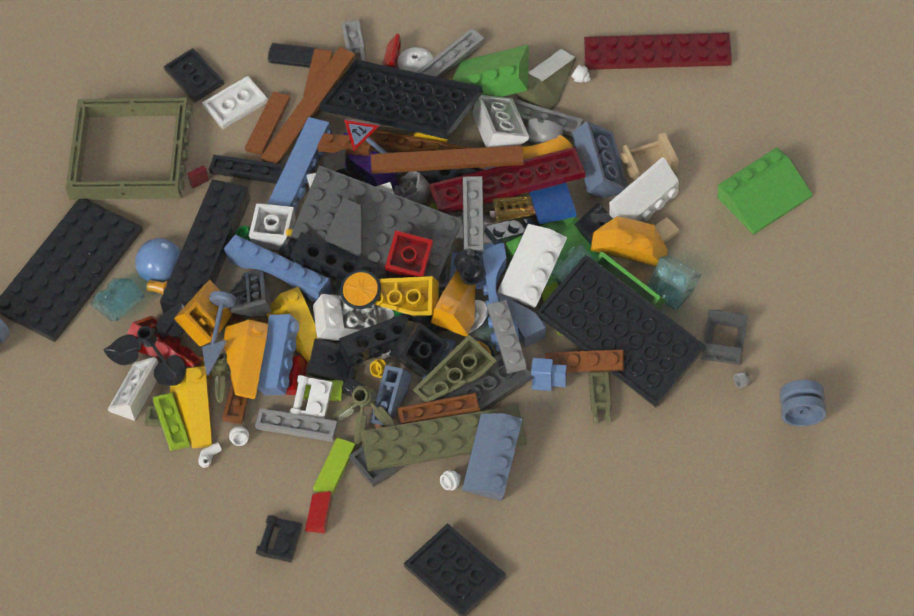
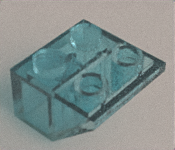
M669 255L660 258L647 286L666 299V305L678 310L694 291L702 274Z
M114 278L108 282V287L104 291L101 290L93 296L94 299L90 304L110 321H118L142 300L145 295L131 278Z

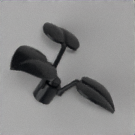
M183 304L172 307L159 318L156 325L158 331L154 328L151 329L148 326H143L137 332V339L132 335L121 336L111 345L104 348V353L114 363L126 366L137 361L139 357L138 350L141 349L142 344L145 347H152L162 361L154 369L155 380L164 386L180 384L186 374L184 361L177 355H171L165 360L155 344L157 342L156 335L166 337L169 334L171 337H178L185 332L174 320L175 316L184 308Z

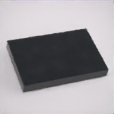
M193 48L163 66L164 71L194 103L224 85V80Z

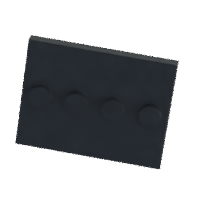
M448 523L404 562V567L459 616L469 614L507 578L505 572Z

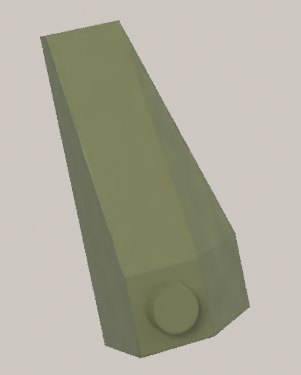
M562 49L557 51L528 72V90L517 93V98L523 102L552 110L558 104L560 94L565 87V82L570 75L576 57Z
M468 335L413 391L424 402L434 401L483 376L497 360L474 338Z

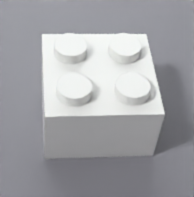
M256 203L249 233L250 241L265 249L279 250L287 237L292 238L291 236H286V229H294L296 222L294 207Z

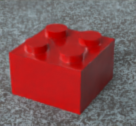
M395 230L385 265L386 271L406 277H425L434 246L433 240Z

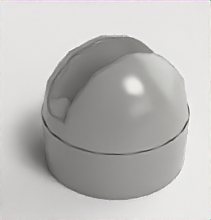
M738 372L733 376L734 383L738 389L744 388L750 383V377L746 372Z

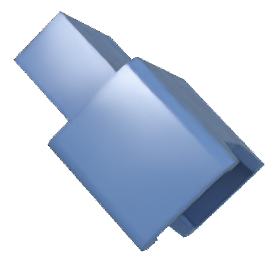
M533 358L531 375L533 376L532 390L552 391V386L566 387V365H554L553 359Z

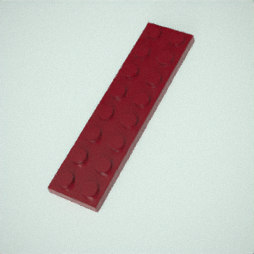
M730 32L584 37L585 66L588 70L731 66Z
M575 147L523 160V165L498 166L429 184V188L437 210L443 213H450L463 209V177L482 176L483 204L585 178V170Z

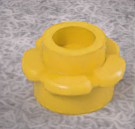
M383 359L373 361L370 365L371 374L374 377L382 378L385 365H387Z

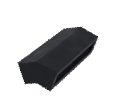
M272 43L267 60L272 64L310 68L314 49L316 48Z

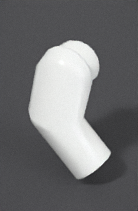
M218 442L201 450L198 459L201 467H209L213 455L222 451Z

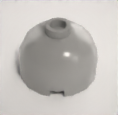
M530 119L526 127L529 135L527 141L531 145L555 139L559 135L563 136L564 133L561 125L549 120H544L541 123L538 122V119Z
M417 171L405 174L400 179L403 181L400 186L396 185L394 188V194L422 205L428 201L430 193L429 183Z

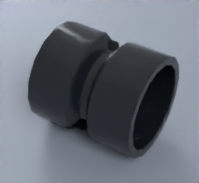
M465 249L455 256L454 265L464 283L475 285L484 279L486 274L485 268L474 250Z

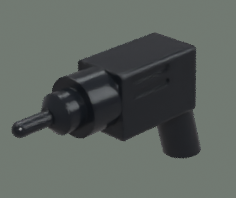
M350 367L347 379L342 386L343 393L351 397L356 387L366 386L355 380L357 370L353 367Z

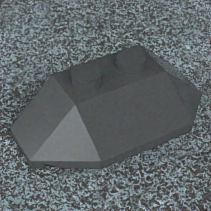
M256 269L244 273L241 277L242 279L229 292L237 298L236 305L230 308V312L251 317L268 314L272 311L271 299L264 271Z

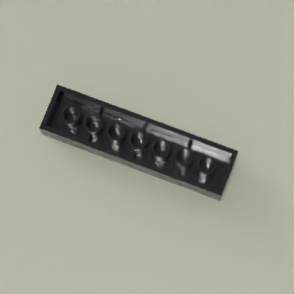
M215 179L211 180L161 297L160 304L163 314L181 303L185 307L209 280L214 284L216 283L227 257L224 248L239 228L250 201L247 186Z

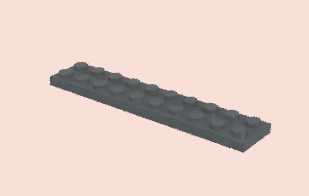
M500 353L494 357L497 362L483 376L436 400L476 393L480 411H486L530 381L533 376L527 368L507 373ZM363 447L349 455V460L372 487H375L404 467L398 466L368 471Z

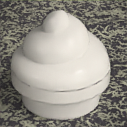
M578 65L571 77L574 78L575 82L579 83L590 81L588 68Z
M236 426L230 431L229 439L234 445L242 446L247 443L249 432L245 427Z
M447 470L441 475L440 483L445 490H455L459 486L461 475L455 471Z

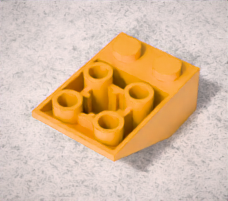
M211 280L198 291L174 318L200 347L210 343L212 340L219 308L209 300L211 292L220 291ZM223 308L218 333L232 315L230 308Z

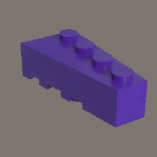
M372 150V153H371V154H380V153L374 152V151ZM348 154L360 177V181L364 180L365 183L375 187L390 182L394 191L395 186L398 185L395 172L372 174L371 155Z

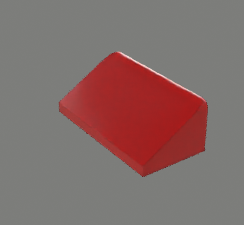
M397 33L387 44L383 62L384 66L397 67L401 48L400 35Z
M300 355L292 358L293 366L290 369L289 386L287 387L286 395H296L299 383L297 382L298 376H306L307 361Z
M330 491L312 494L305 527L306 532L326 533L333 498Z

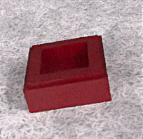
M204 165L187 173L192 188L209 181L207 169Z

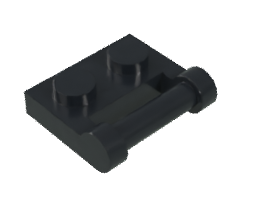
M268 515L261 543L257 546L255 553L262 557L292 562L303 529L302 523ZM274 527H279L273 549H268Z

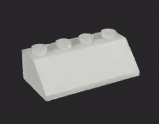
M481 95L475 102L472 114L485 147L519 146L529 139V135L512 98Z
M662 157L610 201L609 215L612 219L619 216L640 222L648 221L654 212L661 210L668 200L677 196L679 180L666 159Z
M528 224L497 294L500 293L530 310L535 308L567 237L551 229Z

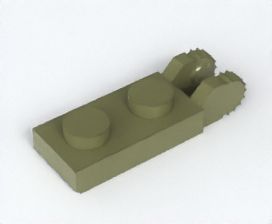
M608 371L588 372L593 423L598 424L599 421L597 410H605L606 423H611Z

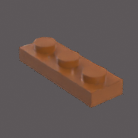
M323 133L317 145L319 152L336 153L345 149L347 154L370 156L374 148L365 140L353 152L349 135Z

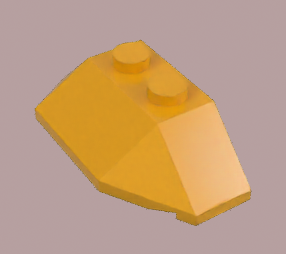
M616 216L594 231L590 251L598 253L602 251L607 255L665 268L668 249L653 224Z

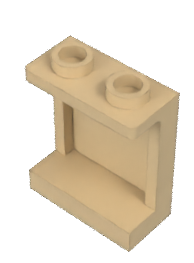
M665 132L658 134V141L630 150L627 145L623 146L621 159L623 164H627L629 177L633 178L634 181L662 157L666 159L674 173L678 172L679 160Z

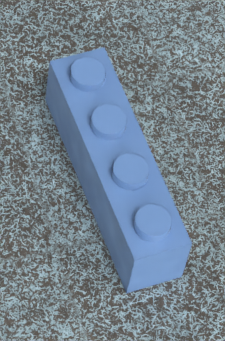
M290 314L269 315L267 338L257 387L264 395H286L287 387L289 386L290 369L293 366L292 358L296 349V336L299 331V322Z

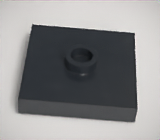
M598 202L574 225L591 245L594 231L611 221L612 217Z
M315 338L307 375L325 380H340L345 383L349 366L339 350V344Z

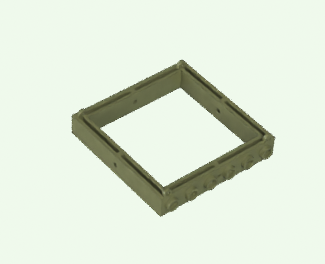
M187 98L78 99L66 183V192L69 200L182 198V191H184V180L182 178L186 175L184 161H187V150L185 148L189 145L187 131H190V120L188 119L192 116V106L188 104ZM176 116L169 181L80 182L89 117Z

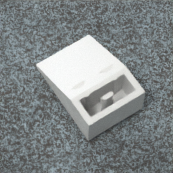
M321 294L313 304L317 339L339 341L341 337L378 324L377 310L374 304L366 309H354L345 304L341 296Z

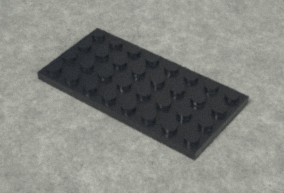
M355 60L319 106L323 112L449 139L481 96L483 89L482 86Z
M78 199L0 295V315L56 342L143 231L142 226L87 199Z
M586 254L536 312L538 317L582 351L623 350L624 371L609 372L655 408L658 407L707 348L704 343Z

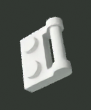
M299 375L293 408L290 409V413L326 419L333 382ZM307 384L311 385L306 411L301 410V405Z

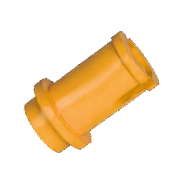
M150 279L147 282V291L163 295L168 281L159 282Z

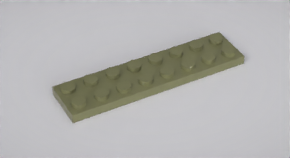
M519 406L361 431L367 470L374 471L470 455L481 414L503 413L521 418ZM522 423L516 447L524 446L527 443Z

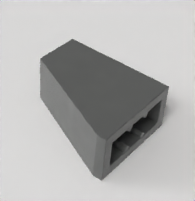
M343 198L324 240L328 244L362 258V207L359 205V201L354 198Z

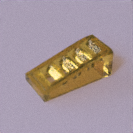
M531 196L493 199L497 222L534 215ZM523 203L527 204L528 210H524ZM519 204L520 210H516L515 205ZM508 206H512V211L508 210Z

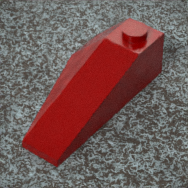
M149 316L132 322L126 335H132L137 339V332L143 326H148L158 331L156 328L158 320L153 316ZM169 334L166 337L156 335L157 342L155 346L165 360L171 355H177L184 361L185 366L190 368L197 367L203 363L190 348L180 344L181 339L179 337H171ZM142 344L141 349L138 350L140 353L159 358L152 347H145Z

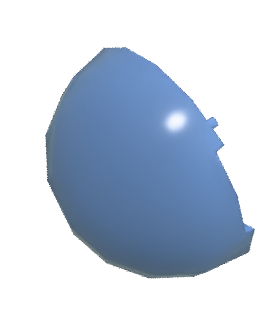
M155 238L148 240L139 248L136 254V270L140 277L146 281L150 279L159 282L170 279L181 250L167 239Z

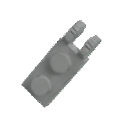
M359 20L341 23L346 50L353 53L360 52V60L366 62Z

